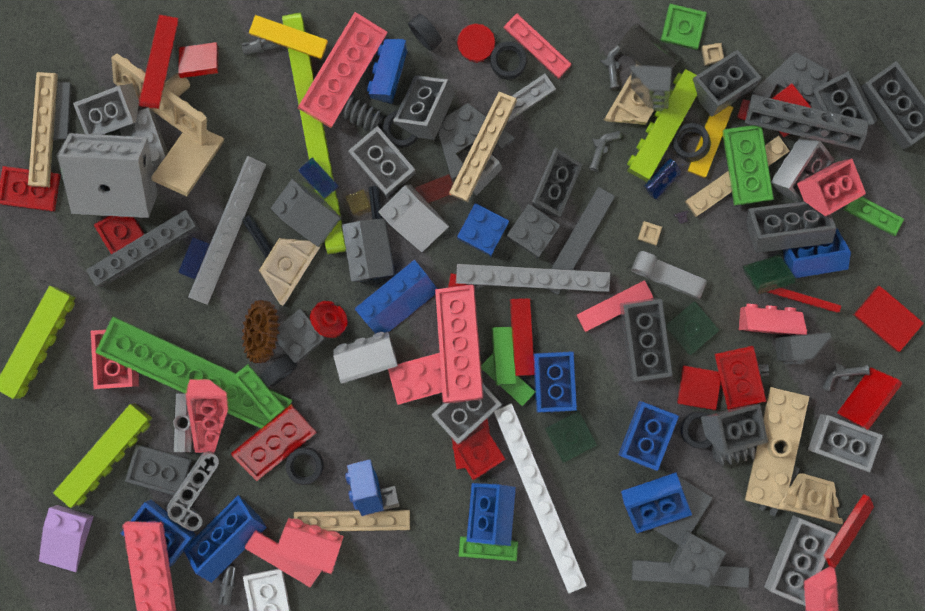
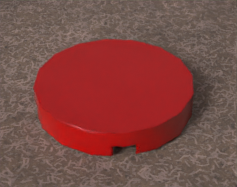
M471 24L462 29L458 36L457 45L460 54L468 61L481 62L485 61L492 54L495 39L488 27L482 24Z
M322 301L311 310L310 321L313 328L320 335L327 338L340 336L347 326V315L340 306L334 305V302Z

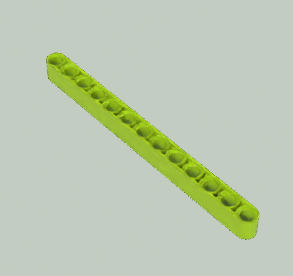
M301 12L282 16L283 25L305 32ZM288 48L298 104H300L314 81L310 55ZM300 110L315 191L341 217L323 123ZM342 220L337 223L325 239L328 255L346 251Z

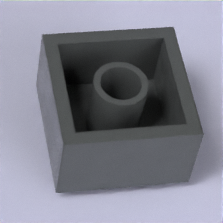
M528 204L506 238L538 259L560 227V224Z
M303 309L296 311L277 328V331L280 332L277 335L278 344L294 363H299L327 339L313 328L310 317Z
M686 531L669 566L708 588L726 552Z

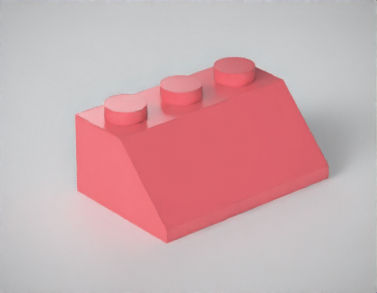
M852 158L836 162L797 183L804 202L824 216L830 215L866 194Z
M746 304V307L740 308L739 331L794 336L807 335L803 312H796L797 308L785 307V310H777V306L767 305L763 309L758 308L757 304Z
M288 518L275 555L331 574L344 536L336 531H327L317 525L303 523L299 519Z
M829 566L804 581L806 611H838L835 569Z

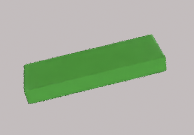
M862 196L845 205L843 209L892 236H896L904 221V218Z
M493 327L491 330L496 385H515L512 327Z
M492 353L481 365V369L495 381L494 356ZM515 376V385H500L521 406L535 393L518 376Z
M249 364L233 376L270 421L286 409Z
M460 536L459 557L517 561L518 541L511 540V546L466 542L467 537Z

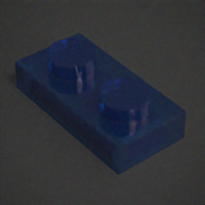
M313 158L298 170L324 199L339 187Z
M669 159L644 187L649 195L656 200L682 172L676 162Z
M193 237L178 273L196 279L210 244Z

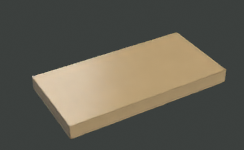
M206 130V142L201 146L182 133L152 175V181L188 196L224 143V138Z

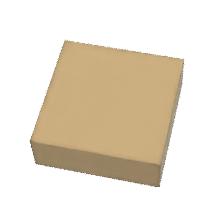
M721 43L702 46L705 66L713 65L724 58Z
M644 221L638 240L656 246L662 227Z

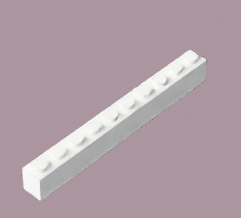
M510 403L494 411L566 589L568 593L581 589L587 585L513 405Z

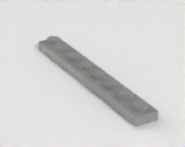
M249 156L246 157L192 286L189 298L208 305L265 169V163Z
M457 264L456 283L609 292L610 272Z

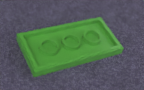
M751 125L724 129L722 133L734 206L774 200L762 127Z

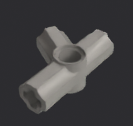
M176 394L175 419L173 421L175 427L174 452H192V431L186 394ZM183 417L188 420L186 428L180 426V420Z

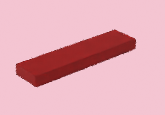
M763 283L761 290L832 312L838 313L841 309V305Z
M530 298L510 299L515 376L534 375Z
M862 495L825 552L824 557L830 567L836 568L873 510L874 506L869 496Z

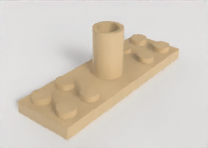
M115 54L112 57L113 82L117 86L132 83L139 100L145 72L131 64L128 59ZM176 73L165 82L160 108L150 109L202 146L206 142L207 117L202 112L191 107L187 101L179 98L181 94L190 88V83L187 78H180L179 74Z
M770 387L763 416L768 443L757 445L745 496L746 501L779 509V504L790 487L809 396ZM780 442L783 445V452L781 454L775 451V443Z

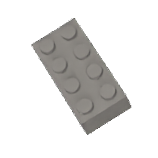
M793 515L764 587L770 592L806 606L804 581L821 572L826 560L824 554L834 540L836 533Z

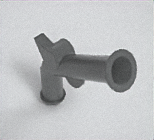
M622 42L608 53L605 60H600L609 69L610 90L620 88L616 69L619 68V63L615 62V56L626 50V45Z
M620 131L605 134L600 139L592 138L596 151L588 169L599 172L598 166L602 154L608 151V148L605 146L606 142L616 139L620 140L622 137Z
M835 362L836 370L829 373L823 389L831 391L837 377L847 380L849 376L869 375L868 364L864 367L844 369L842 365Z

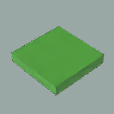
M670 4L661 42L698 50L707 12Z

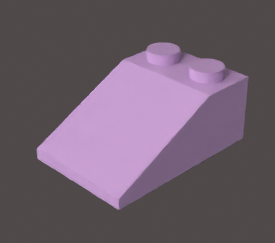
M59 505L50 507L43 526L39 561L77 572L93 516Z

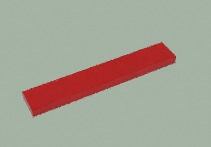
M159 15L139 99V106L160 108L178 27V18Z

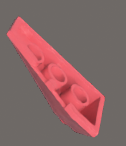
M189 380L186 401L195 453H214L228 412L227 393L210 380Z

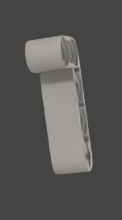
M640 251L637 254L631 269L633 273L697 299L701 298L707 280L657 260L655 255L645 251Z
M204 452L201 454L167 506L169 518L191 531L198 530L202 525L200 513L191 506L219 464L215 453ZM212 457L213 463H208V464H207L206 470H207L208 472H206V471L203 469V468L205 467V465H206L205 459H206V458L210 459V458ZM196 473L204 475L203 479L197 482L193 480V476ZM189 489L193 492L189 498L182 496L184 490ZM175 506L182 508L179 514H172L171 509ZM191 516L198 518L195 524L187 522Z

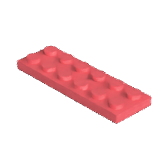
M354 12L300 102L298 109L332 128L388 32Z
M472 284L436 289L443 402L447 404L484 399L475 287Z
M126 522L123 525L137 611H176L163 523Z

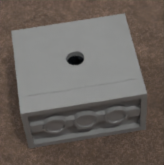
M69 133L58 154V160L71 214L149 218L157 197L156 182L152 181L154 171L148 137Z

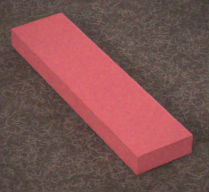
M517 13L504 26V29L558 79L571 67L572 64Z
M644 280L576 316L586 332L620 315V303L651 299L653 295Z
M255 530L245 545V549L311 587L321 570L276 556L275 552L278 543Z

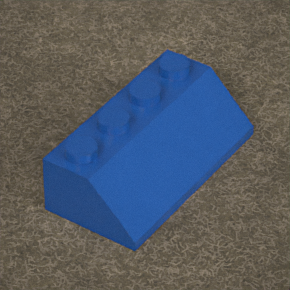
M414 260L359 304L355 310L375 334L378 332H390L436 294L435 290L438 288Z
M238 495L190 542L184 552L195 573L212 583L245 550V545L255 530L262 533L267 527L261 517Z

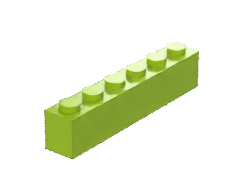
M687 69L682 74H677L673 81L676 85L673 90L670 89L668 109L656 111V121L654 123L650 122L645 131L648 133L645 140L641 138L636 147L639 150L636 156L632 155L627 163L630 166L627 170L629 173L646 182L650 180L697 96L693 78L697 76L696 74Z
M48 287L0 375L1 393L12 399H21V397L26 395L30 380L36 377L38 373L37 367L46 359V351L49 346L54 344L56 340L55 335L58 329L64 326L66 322L64 318L67 313L71 312L74 308L76 297L57 287Z
M136 403L130 404L53 493L70 508L77 505L81 506L87 500L86 495L88 492H93L100 483L98 481L102 476L106 477L113 468L111 466L115 461L119 462L125 456L124 451L128 446L131 448L137 442L139 433H144L151 424L149 422L152 417Z

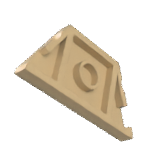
M640 58L636 66H645L643 59ZM631 74L604 120L606 122L645 125L654 110L649 108L632 90Z
M279 238L259 270L275 298L282 306H284L320 248L309 240Z
M798 474L779 504V509L835 524H843L842 518L838 517L836 508L839 507V502L836 497L834 482L806 474Z

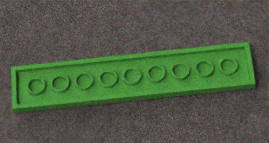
M112 317L95 353L185 394L189 380H210L227 393L228 414L259 428H263L270 422L233 378L236 374L235 372L123 320ZM271 390L285 408L290 406L291 398Z

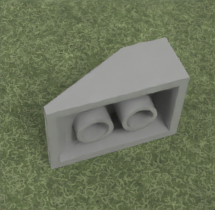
M411 184L405 185L379 211L382 217L396 231L421 252L427 249L449 227Z

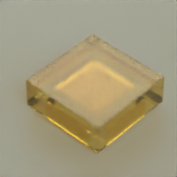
M363 189L346 196L353 215L371 207Z

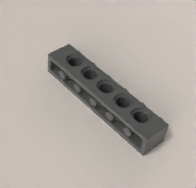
M753 94L745 119L747 124L857 150L862 148L867 136L868 121Z
M185 210L86 269L95 286L103 288L200 230V227L191 212Z

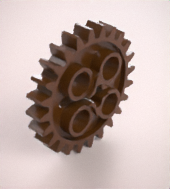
M258 300L251 304V309L248 308V315H245L246 321L243 322L245 327L242 329L244 333L242 347H246L244 353H247L246 358H249L250 362L266 363V360H270V355H274L273 349H276L275 342L279 341L277 335L280 334L277 331V328L280 326L277 323L279 316H276L277 309H274L275 305L271 304L270 301Z

